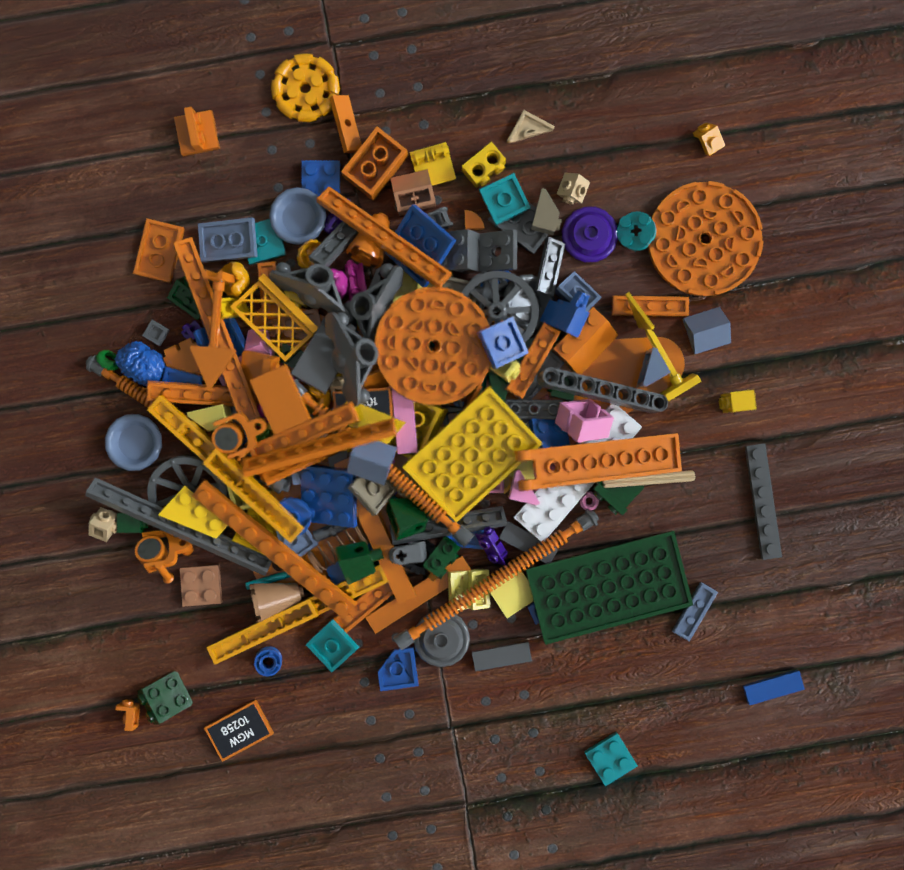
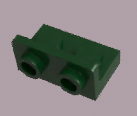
M185 276L177 279L167 298L196 320L201 319Z

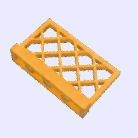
M264 273L246 293L230 306L285 363L318 330V327ZM260 288L264 292V299H253V292ZM242 303H250V313H242L237 307ZM253 303H264V313H253ZM267 303H275L278 306V313H267ZM253 316H264V326H255L253 324ZM267 316L278 317V327L266 326ZM280 317H289L292 320V327H280ZM266 330H278V340H269L266 337ZM280 330H292L291 340H280ZM294 330H302L307 336L303 340H294ZM280 343L291 344V351L286 356L280 351Z

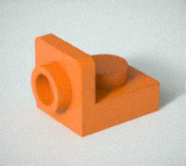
M126 699L116 705L115 710L126 711L123 716L125 731L136 729L139 726L140 703H134V700Z

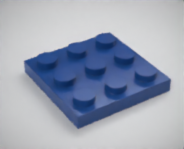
M417 205L410 206L395 232L440 265L456 242V239ZM385 251V254L398 266L402 267L421 287L428 286L430 282Z
M311 465L300 471L301 500L312 511L311 522L355 528L357 526V498L347 487L356 478V475L347 473L346 468Z

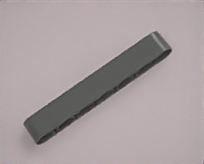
M547 368L537 376V382L541 387L647 413L661 412L668 406V400L662 394L565 370ZM546 373L551 376V382L546 380ZM564 378L569 380V387L564 384ZM583 382L587 385V391L582 388ZM601 387L605 389V395L601 394ZM619 391L623 394V399L619 398ZM636 396L640 397V404L636 401ZM654 400L657 401L658 408L654 406Z

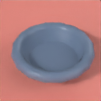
M296 187L287 189L276 197L271 205L269 218L271 227L279 238L287 243L300 245L319 236L325 227L327 215L325 208L316 201L318 195L309 189Z
M127 414L116 419L108 428L105 436V450L109 459L118 467L128 471H139L151 466L158 458L162 448V435L157 425L148 417L140 414Z

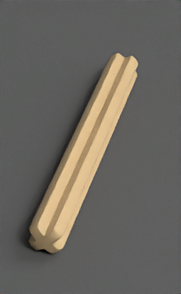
M691 470L602 481V486L604 488L688 482L695 480V472Z

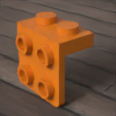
M250 350L242 352L241 368L250 390L254 391L249 380L279 368L280 357Z

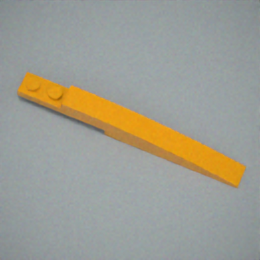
M159 395L147 409L204 461L203 464L290 543L304 529L253 476L244 477L242 473L243 467L234 458L228 459L227 455L229 453L226 454L217 450L212 443V437L194 421H190L163 395Z
M379 564L375 566V573L348 585L346 580L336 586L354 599L389 581ZM313 595L206 648L215 665L307 622L331 608Z

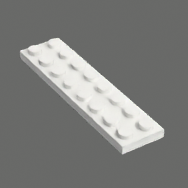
M610 404L605 410L614 417L609 437L584 441L582 443L577 442V444L633 438L642 426L618 405ZM595 482L537 489L534 494L540 504L525 503L513 518L539 541H545Z

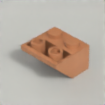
M428 169L391 178L399 216L406 215L411 205H417L421 210L436 208Z

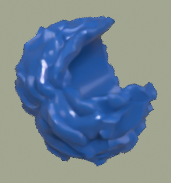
M138 341L128 343L118 350L115 357L116 364L121 369V373H124L128 378H133L134 382L136 381L143 386H147L148 380L160 381L166 367L161 353L151 350L149 346Z

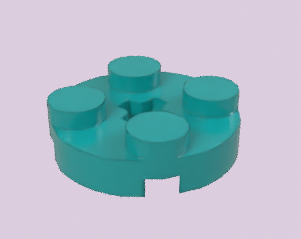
M639 211L623 216L617 228L619 241L624 247L632 251L646 249L652 240L654 241L657 232L656 224L651 217ZM638 226L642 231L638 233V236H635L632 230Z

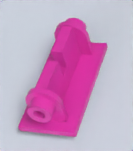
M348 260L347 264H345V273L349 280V299L352 300L353 296L357 293L367 290L363 263L356 264L353 260Z

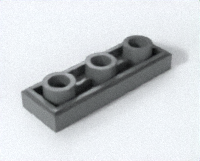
M505 399L507 406L520 419L556 420L559 405L563 402V400ZM532 406L537 407L538 411L536 413L531 412L530 408Z

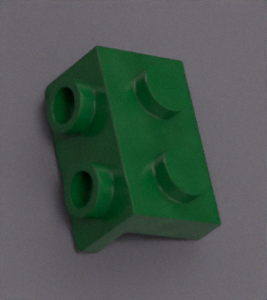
M447 536L442 539L423 564V567L430 572L428 578L433 582L437 578L441 580L448 571L445 569L449 563L453 564L459 556L456 553L461 547Z

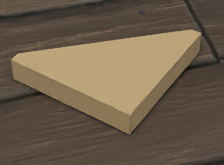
M523 110L507 143H514L553 131L555 126Z

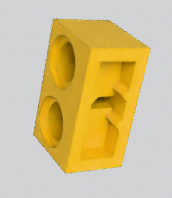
M490 142L462 165V172L475 188L480 185L483 187L490 181L489 177L494 173L498 175L505 169L506 158ZM494 157L498 162L490 164L487 159ZM475 169H480L483 174L475 176L472 172Z
M754 390L721 394L719 407L723 410V413L756 409Z

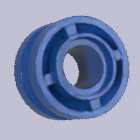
M272 646L261 648L257 652L254 661L256 671L263 676H273L278 673L282 665L280 651ZM270 657L274 662L271 665H266L263 659Z

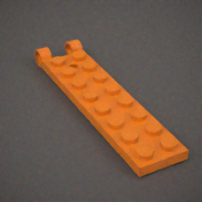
M678 433L515 451L516 461L533 460L534 479L518 481L519 491L682 471ZM552 463L556 466L553 471L550 469V464Z

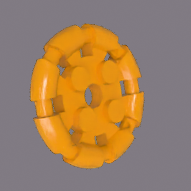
M308 53L297 54L290 60H284L274 72L275 78L271 82V93L273 100L277 102L276 107L286 117L298 119V122H313L317 120L316 118L326 116L332 110L329 98L332 95H339L340 91L338 76H335L333 67L325 59L313 57V54ZM311 64L316 66L315 71L310 69ZM298 65L299 68L295 69L293 72L292 67ZM327 76L328 81L323 83L322 78ZM283 78L287 79L286 85L281 83ZM305 84L311 86L310 91L307 93H303L300 90ZM325 93L329 94L328 98H323ZM286 95H288V97L290 98L287 101L283 99V97ZM317 104L319 109L312 111L311 106ZM296 106L302 108L300 112L295 110Z

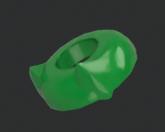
M102 350L96 355L98 364L108 371L119 368L115 361L116 353ZM105 356L111 357L114 361L108 360Z

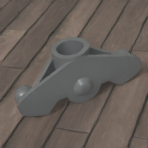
M282 262L276 266L275 271L273 270L269 273V278L283 291H292L298 294L300 300L308 307L313 309L323 308L328 313L334 312L337 314L338 312H344L349 317L348 324L354 320L350 310L351 300L342 305L333 279V272L326 265L314 264L309 268L291 271L290 266Z
M389 263L382 265L380 268V274L385 279L364 292L357 293L353 296L350 303L351 313L359 324L364 336L363 338L373 341L374 344L380 320L390 305L394 303V295L402 286L403 268L400 266L394 267Z
M331 312L325 317L326 335L333 341L335 347L332 352V364L335 370L343 376L342 393L348 403L352 402L354 407H357L360 403L365 404L370 399L369 391L362 388L372 365L378 360V349L373 341L364 339L347 327L349 317L346 313L338 312L336 314Z

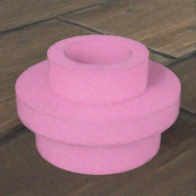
M586 492L579 500L581 507L585 510L589 509V511L596 509L599 504V500L593 495V492ZM588 497L592 499V503L590 505L586 504V499Z

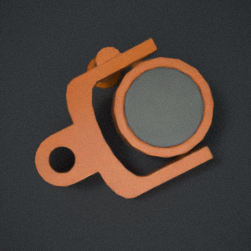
M242 412L232 414L213 423L214 427L220 426L212 434V443L220 452L230 453L227 455L228 459L236 456L244 458L250 453L249 451L257 446L256 436L267 429L268 422L263 417L249 421ZM236 419L242 425L243 429L237 423L227 421ZM244 431H245L248 442L245 443V445H244V447H243L242 449L237 450L238 448L241 447V445H242L243 442H244V438H245Z
M162 530L142 533L143 538L135 547L137 559L148 573L158 571L163 577L164 583H171L174 580V575L169 573L166 567L176 564L178 554L190 555L193 552L192 543ZM167 537L169 542V554L167 547L160 538Z

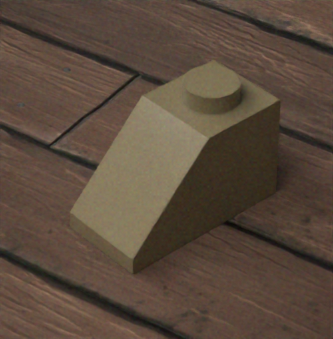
M542 188L531 230L554 235L555 230L559 231L562 219H558L560 212L544 188Z

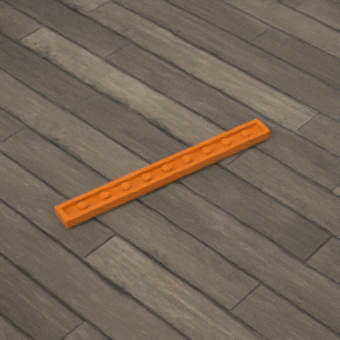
M190 237L173 242V246L209 339L213 291L208 279L202 278L204 268L194 241ZM220 319L218 348L235 350L224 320ZM235 353L222 375L236 412L244 413L250 421L259 418L260 415Z
M207 480L203 481L192 495V497L344 619L356 606L357 602Z

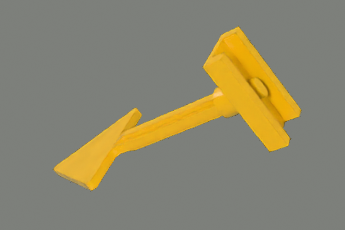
M629 292L626 293V298L638 327L645 330L652 347L658 349L671 372L668 375L672 386L660 393L668 401H671L700 383L701 379L697 374L693 373L682 379L681 375L676 372L657 336L652 331L655 328L631 294Z

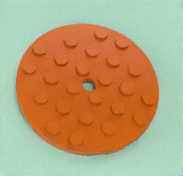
M713 181L693 182L681 186L671 192L659 204L651 218L655 222L657 229L654 241L652 240L648 246L651 261L657 272L668 284L686 294L715 296L732 290L750 276L762 253L763 228L756 209L742 193L725 186L723 183ZM702 234L709 236L710 242L708 244L701 242L700 237Z
M423 287L409 292L390 305L378 325L375 345L378 349L377 363L388 384L396 392L413 402L425 405H444L458 401L470 394L482 382L491 365L478 336V332L490 327L478 305L458 291L444 287L440 289L437 287ZM431 341H437L440 344L438 351L433 352L429 349L428 345Z

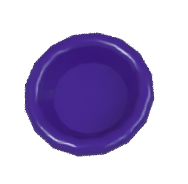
M582 207L573 211L565 220L562 228V241L565 243L567 252L575 259L585 263L598 262L607 258L615 249L618 241L617 225L613 217L605 210L597 207Z

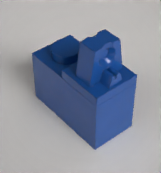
M577 290L570 303L560 299L557 302L549 300L540 321L570 335L579 337L590 313L586 311V305L590 296Z

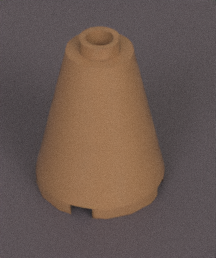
M297 583L249 584L257 622L263 621L301 602V598L304 597L303 588L298 586Z

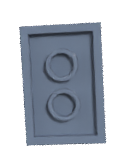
M254 218L198 223L201 262L207 263L257 257Z

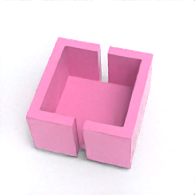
M585 399L561 402L555 423L564 432H567L574 441L582 443L584 441L608 438L614 417L604 409H601L593 400Z

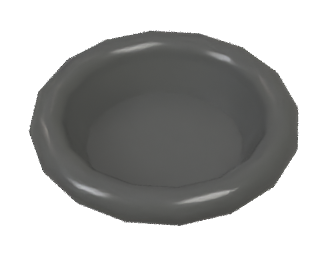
M532 274L520 275L519 277L534 292L537 276ZM512 281L509 283L505 290L504 298L517 285ZM521 289L506 305V308L531 306L526 292ZM534 292L539 308L538 322L535 330H539L544 323L540 319L549 300H555L554 297L549 298ZM532 312L507 315L509 318L513 317L520 328L527 330Z
M455 613L454 617L451 614L449 615L451 618L449 620L445 617V623L441 620L442 625L436 623L437 628L432 626L434 629L432 631L428 628L420 634V637L414 640L416 652L429 665L437 667L451 666L461 660L467 652L470 642L469 630L463 619ZM424 617L420 619L416 627L425 622Z

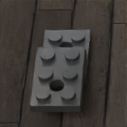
M469 229L448 231L456 239V242L441 264L447 270L463 274H477L483 271L517 270L516 230L477 233ZM500 246L501 253L496 257L495 250Z

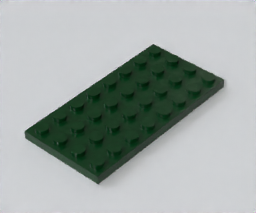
M673 530L526 568L525 570L545 645L693 606Z

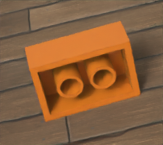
M377 126L341 171L342 176L374 201L408 158V151Z

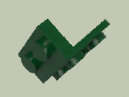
M599 481L591 489L595 491L593 495L602 502L604 500L609 505L607 508L614 515L618 513L623 516L627 511L626 507L644 489V485L604 488L602 481Z
M176 671L137 690L139 694L137 699L141 706H145L147 710L145 713L146 717L154 725L161 724L190 707L193 703Z

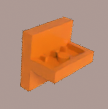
M191 106L184 108L185 115L174 117L182 156L220 149L212 110L196 113Z

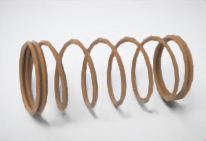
M357 524L355 531L360 542L365 541L369 544L365 533ZM345 530V533L349 539L350 544H352V542L356 543L349 535L347 530ZM336 535V538H337V540H338L340 546H343L344 544H343L342 541L339 539V537ZM329 541L327 543L332 551L335 563L330 561L320 546H318L326 568L321 566L313 552L309 551L307 553L311 564L320 573L323 570H327L326 559L331 564H336V551Z

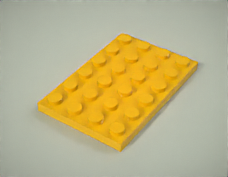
M488 386L402 467L440 507L444 508V511H447V514L454 521L458 522L523 462L516 461L515 451L538 449L543 443L493 389Z

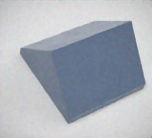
M575 271L555 290V294L562 301L570 303L577 290L589 295L586 311H589L601 299V296Z
M720 307L683 318L694 355L731 343L730 321Z
M653 347L646 351L636 388L646 387L671 373L657 348Z
M379 441L354 447L350 455L347 473L385 485L397 448Z

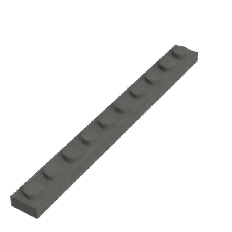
M98 478L93 480L85 493L86 497L263 576H266L272 563L265 555L233 542L231 538L220 534L216 539L161 517L158 514L164 508Z

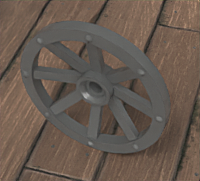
M491 271L477 276L466 285L462 294L468 298L471 293L488 307L487 310H482L485 316H489L487 318L489 326L493 321L496 325L501 321L509 319L507 314L532 312L530 324L526 331L517 325L524 343L531 337L538 322L539 308L533 290L522 278L510 272ZM492 279L493 303L488 301L474 288L482 282ZM498 279H506L516 283L517 285L503 301L499 302ZM521 289L526 292L531 306L506 308V305ZM496 308L501 310L498 316L494 314V309Z
M189 455L176 456L163 462L153 472L147 489L148 501L162 507L167 505L177 494L158 501L156 495L157 484L177 491L186 486L195 493L199 487L197 484L204 469L216 481V483H211V485L216 489H220V492L227 498H229L227 485L203 464L204 461L201 458ZM179 464L197 466L192 482H189ZM169 467H173L183 485L160 478V475Z

